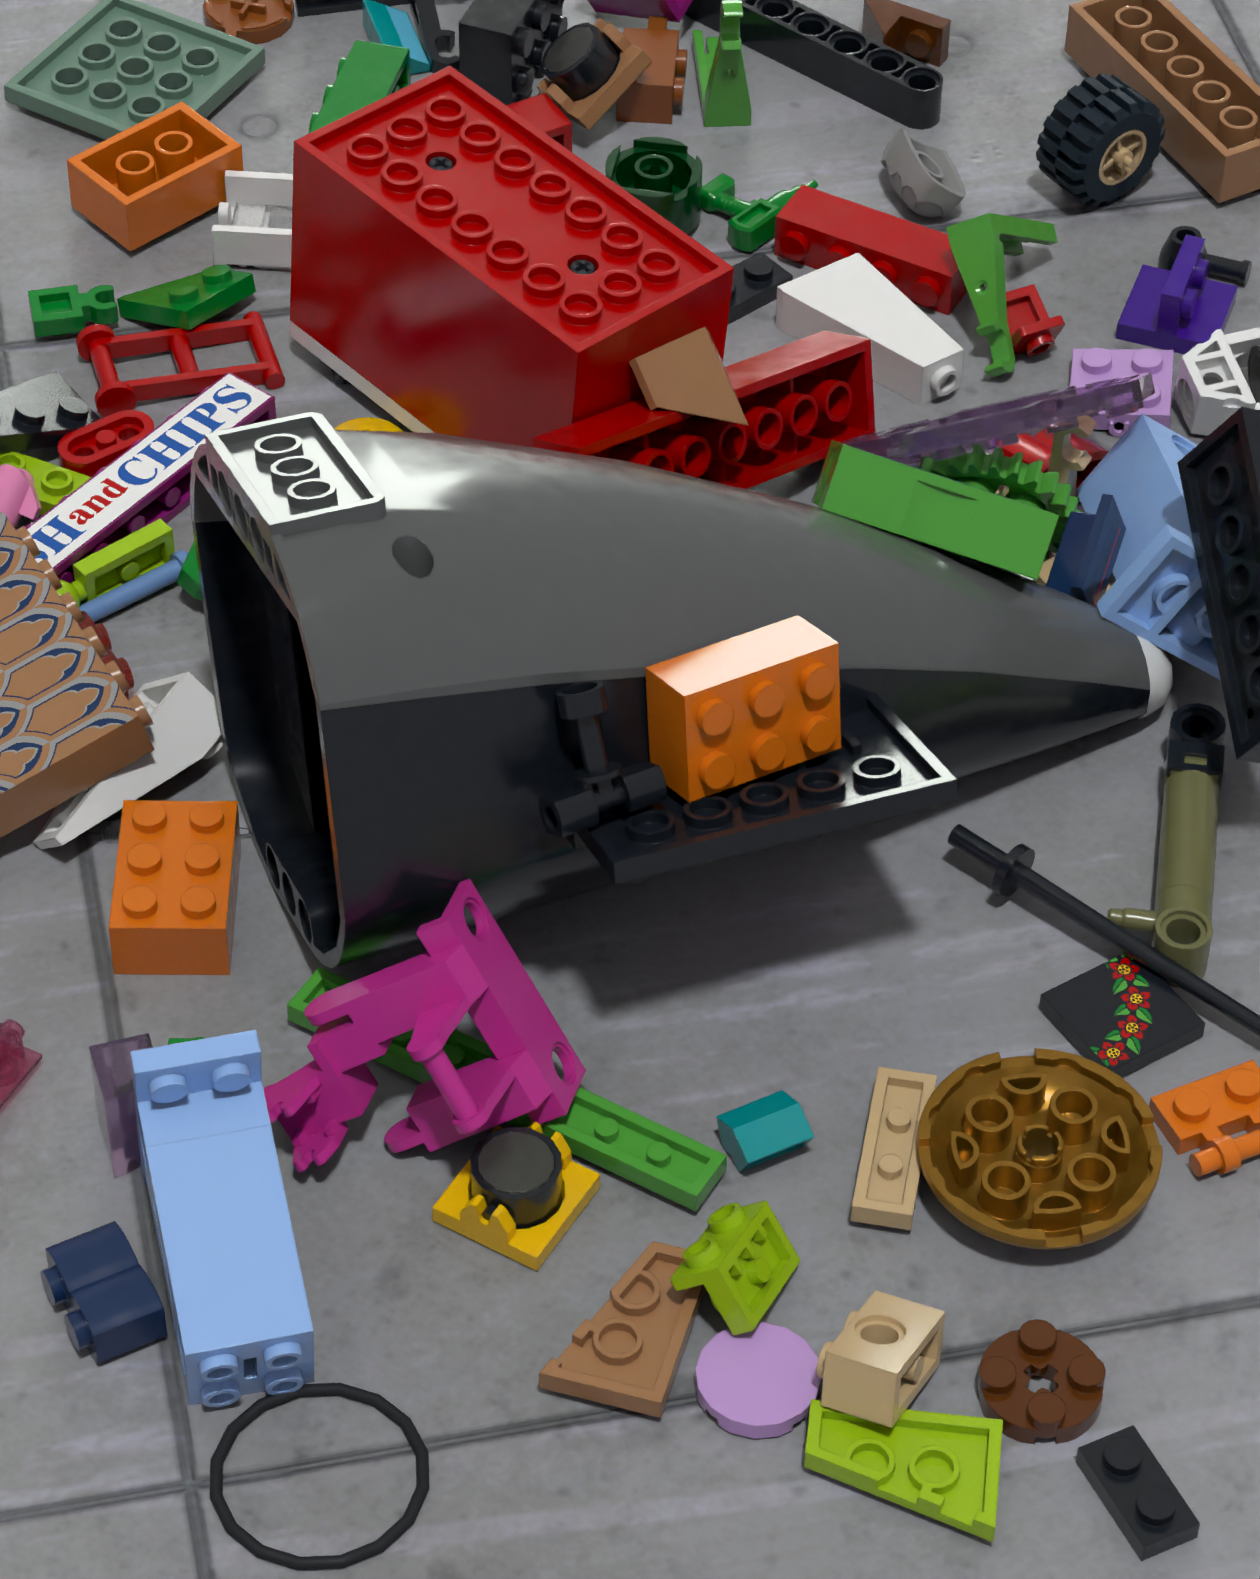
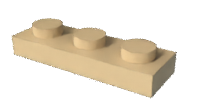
M878 1066L852 1202L851 1221L905 1230L912 1229L922 1171L917 1149L918 1128L924 1106L932 1092L936 1089L937 1075Z

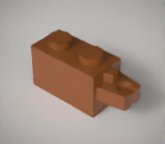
M649 16L647 29L624 27L623 35L631 44L643 49L652 59V62L616 101V121L672 124L674 105L683 106L684 78H686L687 50L679 49V30H666L668 17Z

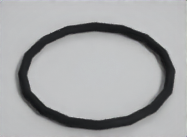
M343 1383L304 1384L295 1392L268 1395L258 1399L227 1426L210 1460V1499L226 1532L256 1557L297 1570L344 1568L382 1553L414 1524L430 1488L429 1452L411 1418L380 1394ZM339 1395L373 1405L402 1428L416 1454L417 1486L403 1517L376 1541L344 1554L299 1557L264 1546L236 1523L223 1497V1462L237 1434L262 1412L298 1397Z

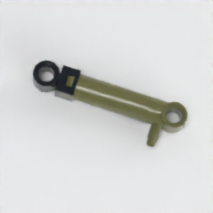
M1192 703L1181 706L1174 711L1170 721L1162 787V819L1155 909L1110 908L1107 918L1127 931L1153 933L1152 947L1200 978H1203L1207 969L1213 935L1212 909L1219 800L1224 770L1225 745H1223L1226 722L1223 715L1215 708L1201 703ZM1162 977L1170 986L1178 987L1172 982Z

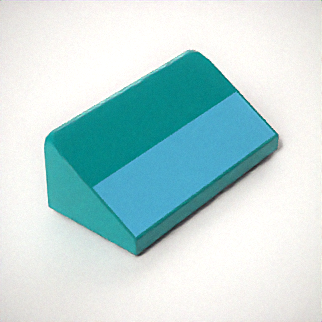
M362 0L363 26L370 42L410 48V75L430 71V63L408 13L372 0Z

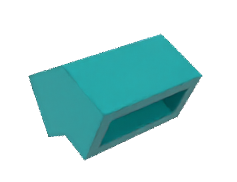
M783 1090L716 1116L722 1147L732 1156L739 1173L802 1148L815 1137L799 1102Z

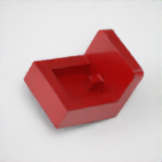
M1034 284L1006 292L1007 322L1014 354L1018 355L1026 352L1028 356H1036L1051 349L1055 345L1054 340L1065 326L1062 316L1058 315L1049 318Z

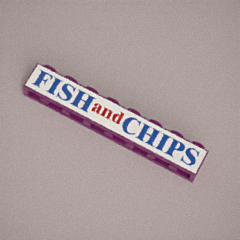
M230 372L226 373L211 386L203 389L188 404L176 413L171 414L141 440L136 441L127 451L106 467L101 468L92 478L71 494L63 497L57 505L35 522L26 526L40 551V555L35 557L37 563L47 559L59 580L72 583L75 581L74 563L160 518L167 524L190 505L191 466L198 446L206 443L204 434L276 419L275 397Z

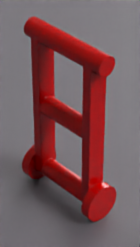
M256 311L247 313L240 320L202 324L190 330L172 328L115 336L114 331L106 325L94 324L84 328L76 338L79 355L93 363L100 384V388L95 394L94 402L97 411L103 417L123 410H133L138 401L201 393L203 389L211 386L228 372L252 385L266 384L269 389H278L285 383L284 374L263 318ZM250 340L258 363L199 371L192 348ZM171 351L179 374L120 381L113 358Z

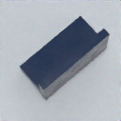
M1102 494L1096 514L1070 512L1046 586L1097 606L1096 603L1106 592L1126 531L1113 495Z

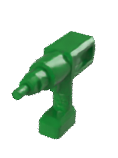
M722 173L702 187L701 208L708 212L719 211L733 217L728 220V241L736 249L750 253L775 236L776 215L796 191L805 184L794 186L790 190L779 191L767 200L760 198L748 203L735 197L734 179ZM812 180L805 186L816 189L818 183Z

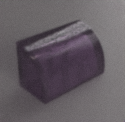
M149 1033L89 1046L98 1121L114 1178L128 1174L141 1166L130 1051L152 1048Z

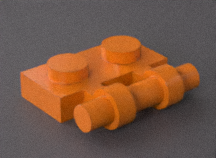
M1254 1060L1150 1097L1149 1108L1154 1115V1122L1177 1155L1200 1148L1201 1151L1189 1156L1191 1169L1196 1176L1201 1177L1214 1171L1221 1175L1240 1168L1241 1161L1260 1154V1068ZM1244 1130H1246L1247 1132L1246 1134L1238 1136L1233 1139L1230 1137V1135L1236 1134Z

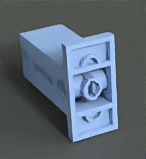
M1141 414L1075 490L1085 513L1096 514L1102 494L1113 495L1126 527L1112 571L1116 581L1096 605L1101 617L1148 640L1157 647L1220 680L1177 464L1197 444L1148 416Z
M250 1030L130 1051L140 1164L144 1185L147 1184L188 1405L203 1403L207 1407H222L236 1402L242 1395L263 1391L270 1395L295 1392L304 1384L314 1382V1331L262 1084L261 1050L257 1031Z

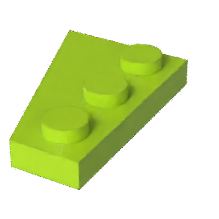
M811 1399L804 1467L994 1542L1003 1420L906 1409L894 1426L890 1428L821 1406V1400Z

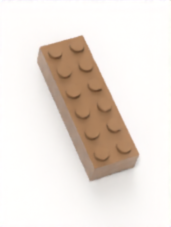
M1084 0L1069 5L1064 51L1089 76L1095 78L1098 74L1106 73L1109 76L1113 74L1160 109V113L1164 116L1165 120L1162 127L1165 129V135L1160 146L1218 203L1260 189V87L1169 0Z

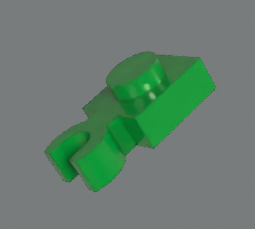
M77 285L28 291L35 338L81 332L85 328L84 322L93 321L97 324H112L119 321L117 302H115L112 285L96 286L87 293H79Z

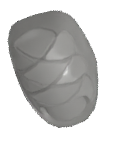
M901 128L887 144L883 151L881 163L888 169L891 185L897 195L915 213L931 218L943 217L950 213L966 196L958 171L945 150L918 142L909 137L907 130Z

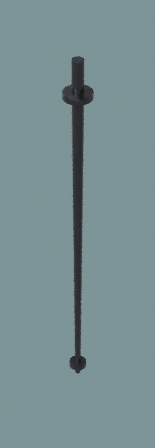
M961 824L953 828L948 837V844L995 873L992 881V891L1002 898H1007L1020 888L1260 1037V1015L1032 870L1035 858L1033 849L1025 844H1019L1007 854Z

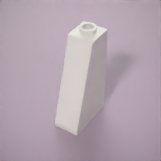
M853 254L777 286L775 325L785 333L798 340L824 330L871 339L873 380L920 406L961 388L964 349L861 254Z

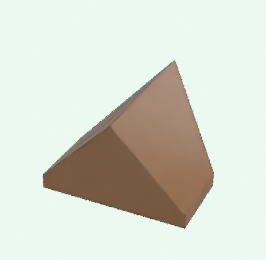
M702 327L629 361L650 411L662 408L748 425L730 377L706 327Z

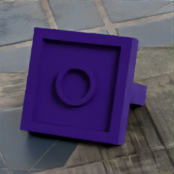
M1186 234L1171 271L1142 265L1117 323L1115 339L1186 354L1197 344L1207 342L1215 330L1222 329L1224 332L1236 302L1238 286L1207 279L1210 260L1202 259L1205 245L1204 238Z

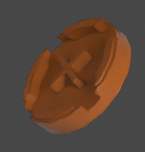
M204 0L203 18L205 25L253 44L267 43L281 37L292 27L295 18L293 0Z

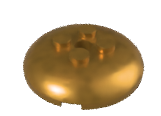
M1034 1048L1033 1056H1015L1002 1059L1000 1053L995 1052L964 1064L949 1074L932 1092L924 1106L918 1128L917 1149L919 1162L928 1185L940 1203L954 1217L972 1230L996 1241L1029 1249L1052 1250L1078 1247L1103 1239L1120 1230L1144 1208L1151 1198L1160 1176L1163 1157L1162 1145L1159 1143V1138L1153 1125L1154 1115L1142 1096L1128 1082L1113 1071L1092 1060L1051 1049Z

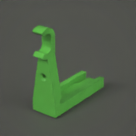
M721 0L719 37H706L707 54H705L702 30H693L692 47L704 127L751 126L752 110L740 38V17H743L741 0Z
M987 213L948 226L946 229L951 250L980 322L976 332L980 337L985 335L989 341L993 363L986 365L984 372L993 378L1012 372L1015 368V354L1007 322L1004 255L1018 256L1024 254L1022 242L1052 245L1058 243L1055 227L1052 223Z

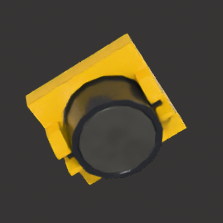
M537 1122L532 1123L528 1127L502 1128L496 1125L491 1133L477 1143L470 1160L433 1205L432 1220L537 1271L599 1190L600 1174L572 1161V1151L559 1132H555L551 1138L543 1135L541 1124Z

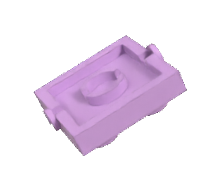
M1151 348L1073 349L1068 414H1085L1097 423L1093 430H1109V433L1115 437H1122L1141 414L1170 429L1174 350H1155ZM1120 422L1124 425V428L1117 430L1114 428V424Z

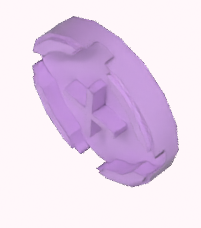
M759 1322L753 1331L734 1336L728 1328L717 1333L701 1350L695 1368V1387L698 1403L705 1413L707 1409L710 1415L717 1419L718 1426L729 1433L752 1439L779 1437L792 1431L793 1424L800 1422L804 1417L806 1421L809 1418L811 1399H819L822 1379L818 1378L816 1374L818 1357L805 1339L786 1327Z

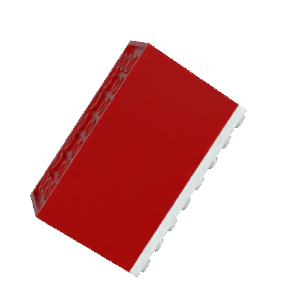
M448 66L294 141L289 336L412 432L438 433L533 447L534 437L644 397L629 361L702 327H706L710 332L723 362L734 267L453 67Z

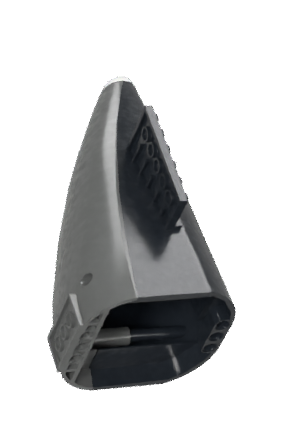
M316 412L301 413L205 433L206 443L198 446L192 461L190 479L191 518L217 712L230 768L251 836L266 873L315 957L324 966L329 968H335L421 942L416 934L419 926L440 918L459 882L469 878L493 918L499 919L614 884L641 883L647 881L653 875L681 868L698 869L706 866L710 861L738 854L755 855L763 852L767 847L795 840L811 841L820 838L824 833L852 826L868 827L878 823L880 819L900 814L931 811L937 805L958 800L957 779L1051 750L1098 731L1144 718L1165 704L1173 685L1172 664L1163 649L1101 617L1097 606L981 561L831 513L809 504L629 461L438 433L334 430L326 418ZM799 615L839 643L840 749L691 803L667 786V799L631 813L616 808L599 813L598 825L563 838L546 832L540 815L539 799L575 786L573 773L584 767L574 720H565L560 717L555 695L558 689L569 684L589 680H598L604 683L609 708L598 714L607 760L608 762H618L622 768L641 761L650 762L645 667ZM464 906V917L467 926H475L476 924L471 912Z

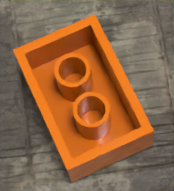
M181 101L67 159L71 206L131 252L219 206V202H226L225 172L226 170L243 171L242 145Z
M799 615L645 667L650 762L660 765L666 785L689 803L841 748L839 643Z
M123 800L108 927L114 974L230 975L241 859L238 801Z

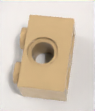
M875 1290L859 1311L852 1310L843 1331L834 1342L827 1341L820 1352L816 1374L818 1378L823 1379L821 1406L892 1428L940 1365L946 1311Z

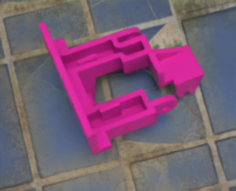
M470 878L459 882L440 918L419 926L416 934L427 952L327 991L315 998L305 1008L304 1015L310 1024L318 1026L307 1046L315 1060L281 1081L264 1087L270 1123L278 1119L294 1145L292 1163L298 1172L306 1170L313 1160L317 1166L323 1165L338 1149L349 1128L345 1121L363 1115L379 1085L367 1067L366 1062L385 1055L395 1036L412 1029L414 1030L407 1046V1051L414 1062L423 1063L432 1079L418 1084L406 1108L410 1116L393 1125L385 1134L384 1141L391 1152H402L422 1143L425 1144L429 1152H432L526 1113L533 1123L537 1122L539 1124L567 1114L586 1069ZM464 906L469 909L476 924L475 936L470 932L466 924ZM468 1011L494 1056L456 1070L442 1048ZM553 1051L558 1055L562 1063L563 1080L560 1079L554 1068L552 1060Z

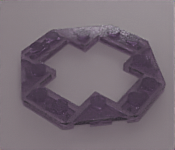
M1151 372L1120 379L1115 378L1085 384L1084 387L1076 388L1075 386H1069L948 413L939 419L930 421L929 419L889 428V430L849 438L840 443L907 465L922 461L921 454L933 452L934 461L966 454L964 444L985 440L987 449H993L1018 443V432L1045 425L1047 434L1079 427L1077 417L1084 415L1089 417L1097 416L1099 411L1105 410L1107 418L1137 412L1138 409L1144 408L1143 400L1154 394L1155 389Z

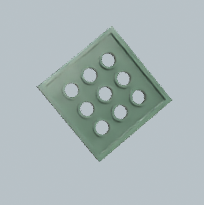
M102 0L4 85L5 101L106 140L181 101L206 118L266 63L265 48L138 0Z

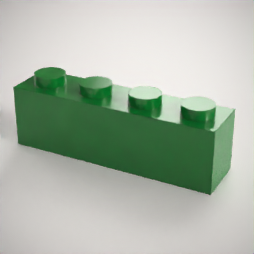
M355 40L348 56L340 59L337 78L334 84H328L325 89L323 106L320 112L312 114L309 133L411 85L410 48Z

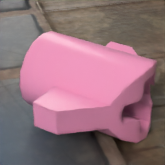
M3 464L0 465V513H5L16 530L22 515L36 521L42 507L34 487L32 474L25 469Z

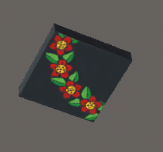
M1125 953L1040 995L1039 1008L1086 1059L1108 1068L1121 1078L1203 1037L1205 1022L1159 974Z

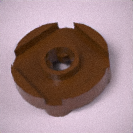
M1029 1320L1021 1326L1020 1330L1008 1332L996 1339L984 1352L980 1362L977 1384L980 1394L979 1404L985 1418L1003 1420L1002 1434L1013 1440L1035 1444L1036 1437L1045 1439L1057 1437L1056 1444L1070 1442L1088 1431L1100 1414L1106 1369L1103 1362L1096 1357L1094 1352L1078 1338L1061 1330H1056L1051 1323L1045 1320ZM1030 1379H1047L1052 1382L1054 1391L1050 1392L1045 1388H1041L1033 1392L1028 1389Z

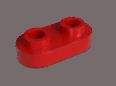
M123 410L76 429L63 436L58 443L60 467L93 477L101 468L106 467L127 451L136 441L141 440L153 431V420L149 415L141 411Z

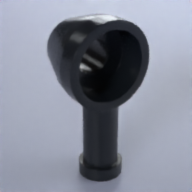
M1191 226L1174 228L1161 248L1158 267L1171 271L1186 234L1202 238L1200 231ZM1204 245L1202 259L1210 260L1208 274L1237 280L1239 284H1247L1252 261L1243 260L1242 262L1207 254Z

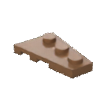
M652 1241L610 1290V1298L591 1320L585 1319L574 1331L571 1344L557 1360L551 1358L539 1372V1388L661 1418L706 1289L703 1284L676 1291L670 1282V1278L684 1260L682 1255L686 1249Z

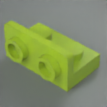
M766 1200L742 1207L737 1202L730 1203L712 1213L707 1220L708 1227L700 1238L683 1252L682 1257L684 1260L670 1278V1282L676 1291L704 1284L713 1306L720 1312L733 1336L755 1329L801 1261Z

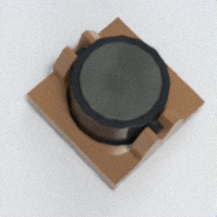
M601 17L594 25L589 22L574 25L559 35L545 51L541 61V71L547 79L544 78L537 85L540 91L537 95L546 93L567 118L589 130L651 65L652 59L643 49L631 44L612 23L608 22L607 24Z

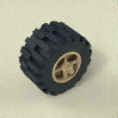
M1106 73L1098 74L1095 78L1090 76L1084 79L1079 86L1074 85L1068 90L1067 95L1062 100L1059 99L1052 113L1047 116L1043 124L1044 129L1039 134L1037 144L1040 145L1036 151V159L1040 162L1039 168L1046 176L1082 204L1094 208L1098 205L1102 207L1109 205L1114 199L1119 200L1126 196L1129 190L1134 189L1153 166L1152 163L1159 155L1161 150L1160 143L1165 135V129L1162 128L1165 123L1164 116L1155 104L1113 74L1109 76Z

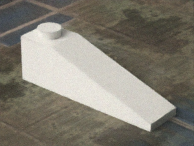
M190 672L143 684L135 695L140 698L153 721V725L145 730L155 750L57 805L33 843L41 850L63 846L122 809L123 800H136L200 759L206 760L213 756L224 745L216 697Z

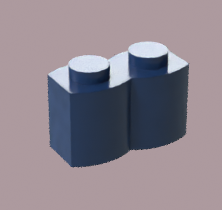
M115 1221L45 1248L48 1268L40 1272L42 1283L53 1306L61 1303L64 1304L68 1314L64 1315L65 1324L77 1350L87 1347L93 1359L99 1364L168 1335L164 1307L149 1276L138 1263L124 1232Z

